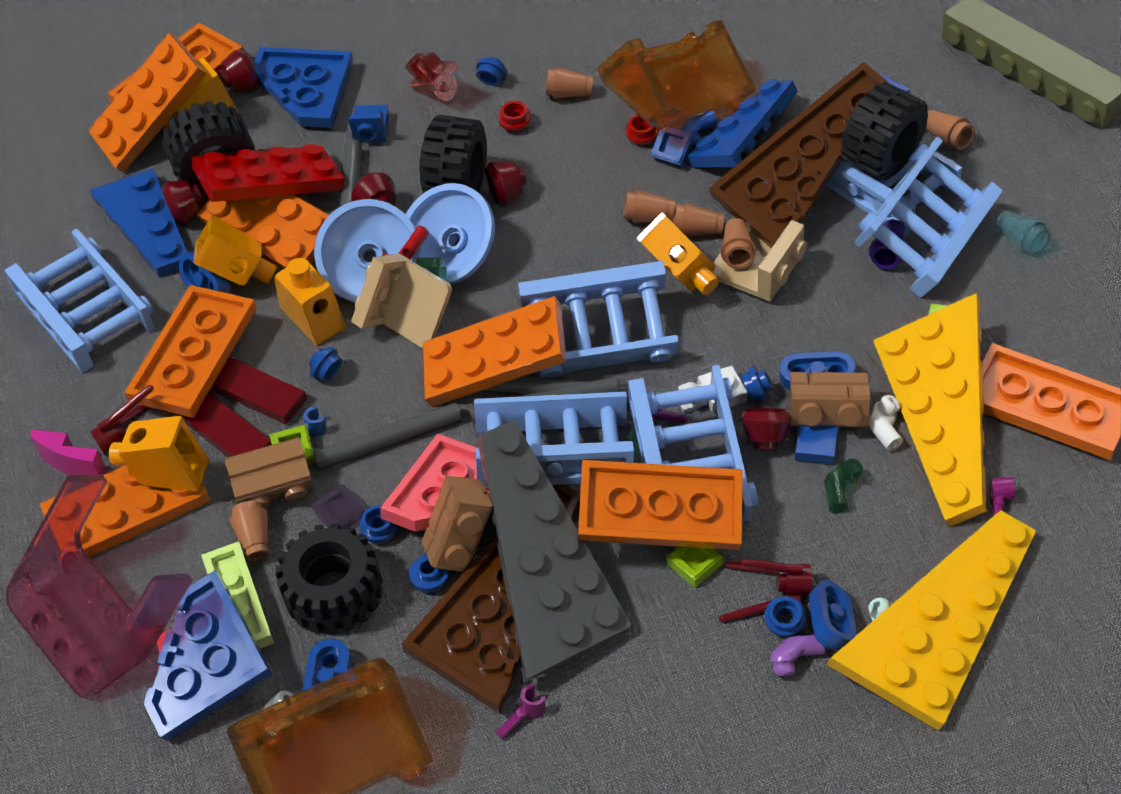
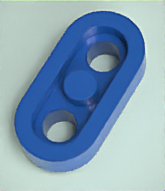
M194 251L182 254L179 261V272L183 282L188 287L194 285L228 294L231 293L230 280L193 263Z
M839 351L794 353L786 356L781 361L779 378L781 384L790 390L791 372H807L808 374H812V372L855 373V362L851 356Z
M829 580L820 581L809 594L814 636L823 647L840 650L856 636L852 601L848 594L836 583Z
M326 639L318 642L313 646L308 656L302 701L307 713L317 720H328L336 717L343 710L346 703L352 661L347 646L339 640ZM329 662H337V665L333 668L325 667ZM324 698L332 699L327 704H319V702Z

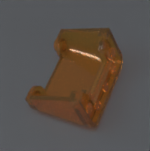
M722 20L707 24L708 29L698 37L694 32H691L680 41L651 48H645L641 38L628 40L597 68L602 82L650 126H659L660 130L674 125L679 120L697 116L710 110L715 111L728 107L729 111L738 109L739 105L746 100V97L756 90Z
M381 657L359 664L243 718L227 729L231 744L254 794H347L388 773L393 777L401 776L402 780L415 778L426 770L425 765L434 762L394 668Z

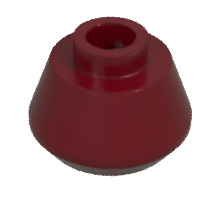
M232 51L220 63L221 70L217 71L225 89L230 87L233 92L254 91L258 84V79L250 59L243 51Z
M490 161L485 168L487 183L497 204L506 206L523 192L522 186L527 183L520 165L515 167L512 161Z
M369 173L360 178L355 184L351 199L352 201L373 199L395 206L396 192L394 182L385 173Z
M188 180L167 181L162 188L166 203L174 219L180 224H188L201 210L199 204L205 202L198 185H190Z
M751 408L743 410L738 417V421L746 441L754 442V448L773 449L777 448L778 441L785 439L791 422V416L786 409Z

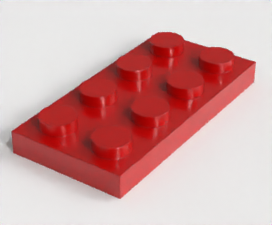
M306 144L303 147L297 148L273 147L270 150L260 151L243 149L235 153L223 154L208 152L205 155L192 156V169L211 202L344 190V176L324 147L315 144Z

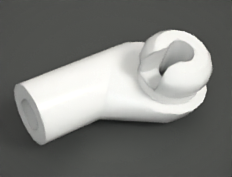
M885 395L879 402H876L868 422L869 428L888 451L896 450L903 442V438L893 427L897 417L896 412L900 409V403L891 395Z

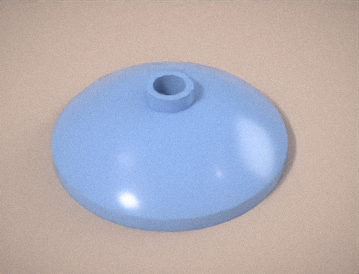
M448 183L431 188L416 199L405 214L411 220L415 229L417 226H423L429 231L428 237L421 245L419 266L445 280L450 285L461 282L471 276L483 264L490 252L495 233L494 216L491 207L480 193L466 185ZM460 238L458 244L455 246L456 240Z
M362 199L342 205L326 218L317 234L314 248L317 270L331 285L336 295L355 303L357 297L361 294L366 279V269L371 263L364 260L365 253L373 251L376 253V257L382 256L384 252L388 255L398 254L415 231V227L401 210L384 201ZM421 246L411 259V261L418 265L421 258Z

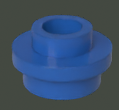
M487 57L479 59L477 62L476 76L484 84L498 86L501 81L506 79L508 71L499 59Z
M328 347L325 350L321 348L316 351L309 361V366L311 367L310 376L314 379L320 378L324 382L330 380L342 363V358L337 355L338 351L333 347Z
M755 365L749 367V372L742 374L741 377L753 402L760 399L763 402L769 400L768 392L773 390V386L765 369L758 371Z
M375 505L365 510L359 522L360 532L372 543L386 542L394 537L398 531L399 525L381 519L380 508L382 505ZM377 525H384L382 527L375 528Z
M424 555L412 563L409 569V577L413 586L424 593H435L445 586L449 578V570L432 567L427 555ZM427 570H434L430 574H424Z
M782 596L772 600L766 607L765 623L773 634L779 637H792L803 629L806 622V611L798 600ZM782 613H788L793 617V620L790 623L784 624L778 620V616Z

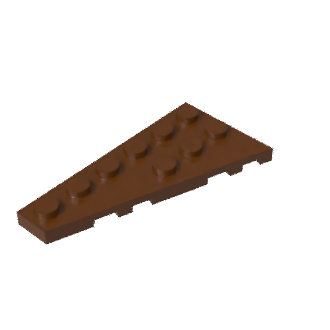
M862 62L709 187L710 195L734 217L742 219L746 223V227L772 249L791 220L803 223L842 162L841 143L843 134L857 104L867 92L877 84H883L887 80L866 63Z
M565 484L552 485L574 523L580 507V493ZM496 535L401 644L406 654L500 714L520 664L521 655L519 647L516 645L514 635L516 629L512 608L508 603L497 546L499 540L498 535Z

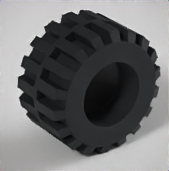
M889 82L877 84L860 100L847 122L841 143L843 159L880 180H888L895 176L909 162V157L922 140L928 120V105L922 99Z
M205 101L204 105L196 103L192 104V108L188 110L182 109L178 112V117L170 119L168 122L170 127H166L163 132L165 137L162 139L163 146L177 180H188L190 185L197 184L201 192H205L192 169V156L205 155L208 152L223 154L235 153L243 149L255 150L254 143L241 114L237 113L234 107H227L226 103L222 102L214 105L212 101Z
M436 115L426 130L420 154L419 174L423 193L431 188L448 183L466 185L479 193L487 161V138L484 126L480 120L447 115Z
M331 523L330 528H324L323 524L314 526L315 530L309 533L305 529L298 533L300 537L298 540L291 539L286 544L287 552H280L278 557L280 565L276 566L275 570L277 584L287 611L292 619H296L299 626L302 628L310 626L311 632L320 634L322 629H326L328 635L337 634V629L344 628L345 632L354 629L353 623L358 621L362 624L368 619V611L375 612L378 607L376 599L382 598L383 590L381 584H383L373 546L368 543L366 536L362 533L357 535L356 530L350 526L342 530L340 524ZM337 571L347 573L340 581L332 585H313L324 574Z

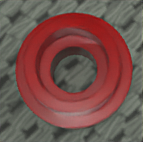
M520 101L507 102L502 106L498 115L499 124L508 131L522 130L530 124L531 112Z
M649 114L633 116L626 126L627 138L636 144L651 143L656 140L659 133L658 123Z

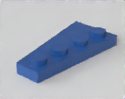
M772 79L762 84L759 88L760 91L755 96L743 101L739 105L737 112L720 121L717 125L718 128L712 134L701 138L696 143L697 147L686 156L691 166L735 167L742 161L740 153L743 150L744 152L750 151L756 144L754 136L766 132L771 126L769 118L780 115L798 93L793 80L778 81L777 79Z
M154 169L90 190L93 200L105 210L108 218L113 223H116L125 238L133 243L138 253L159 278L179 271L180 258L187 250L166 203Z

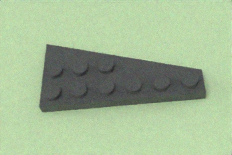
M514 419L480 434L477 441L485 483L489 488L490 499L493 504L491 515L493 524L496 525L499 540L497 546L508 603L512 608L516 629L514 635L516 645L520 650L523 665L521 671L523 682L525 683L627 632L632 627V624L584 541L578 540V530Z

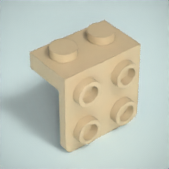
M793 220L790 221L772 249L748 229L757 250L753 262L746 268L734 269L723 261L720 252L713 262L716 267L712 273L721 283L771 302L780 287L786 283L796 263L803 258L807 248V242L804 241V225Z
M399 253L373 257L372 262L366 269V279L361 294L355 301V312L351 322L360 328L384 324L423 348V342L436 337L452 293V287L445 280Z

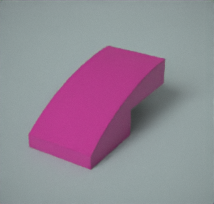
M31 430L30 437L40 457L55 469L87 481L107 473V469L97 449L73 447L67 433Z

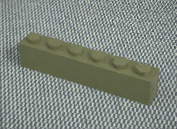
M961 0L944 13L942 39L974 56L976 59L981 60L1100 129L1106 127L1121 114L1120 76L982 0Z

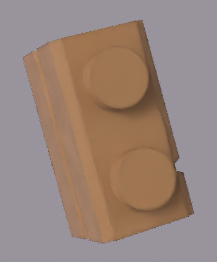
M791 372L789 396L790 425L868 427L870 408L868 374L812 372V374H808L807 372Z
M299 437L225 459L237 504L245 501H258L262 508L265 509L270 506V501L282 497H285L287 501L297 500L308 494L307 490L314 488Z
M450 475L445 477L429 520L430 526L426 528L422 539V544L425 551L428 552L427 557L432 567L465 572L470 566L493 508L492 501L489 495L486 494L487 490L483 481Z

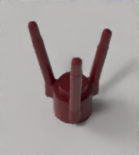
M147 385L110 417L98 423V426L90 431L104 456L109 454V448L113 442L123 441L126 434L123 425L148 408V406L144 405L135 406L154 390L152 385Z
M743 558L741 562L727 561L725 563L726 568L776 574L777 592H785L787 597H792L800 603L801 596H809L812 591L813 580L810 563L785 564ZM771 601L723 614L719 617V620L725 623L765 612L766 607Z

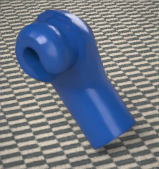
M712 110L689 118L684 123L681 130L693 133L695 136L691 148L695 147L696 143L701 139L698 133L717 125L716 115Z

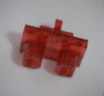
M429 52L425 56L422 53H416L404 66L414 77V80L409 84L414 91H430L432 96L440 101L450 100L457 93V81L450 72H456L459 66L453 60L442 61L435 52Z

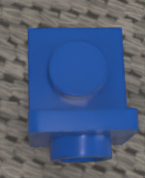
M388 105L355 106L354 114L349 116L352 138L359 140L361 143L386 142L389 122Z

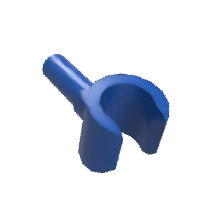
M317 407L308 408L304 412V425L307 426L309 436L312 437L320 436L326 430V416L317 420L319 417Z

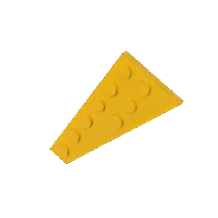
M977 293L873 340L895 397L900 403L901 412L943 517L949 527L987 511L985 467L983 466L985 439L984 431L982 430L984 403L983 366L980 359L982 331L979 325L981 300Z
M1000 510L834 654L826 665L938 731L947 720L1036 530Z

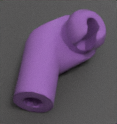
M814 634L789 637L771 652L770 662H773V673L776 676L792 675L795 672L794 660L798 657L825 654V648L816 640Z

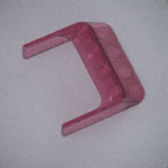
M70 475L66 477L6 589V602L10 612L73 692L83 698L97 695L149 656L193 581L188 573L154 576L148 583L133 610L85 554L80 541L83 525L107 484V480L103 475Z

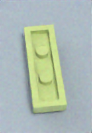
M239 541L202 554L207 574L215 570L222 576L259 648L274 644Z

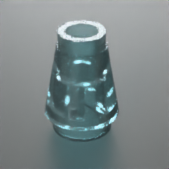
M1006 210L1000 214L996 221V227L1024 254L1031 253L1032 255H1037L1046 248L1050 241L1051 233L1045 223Z

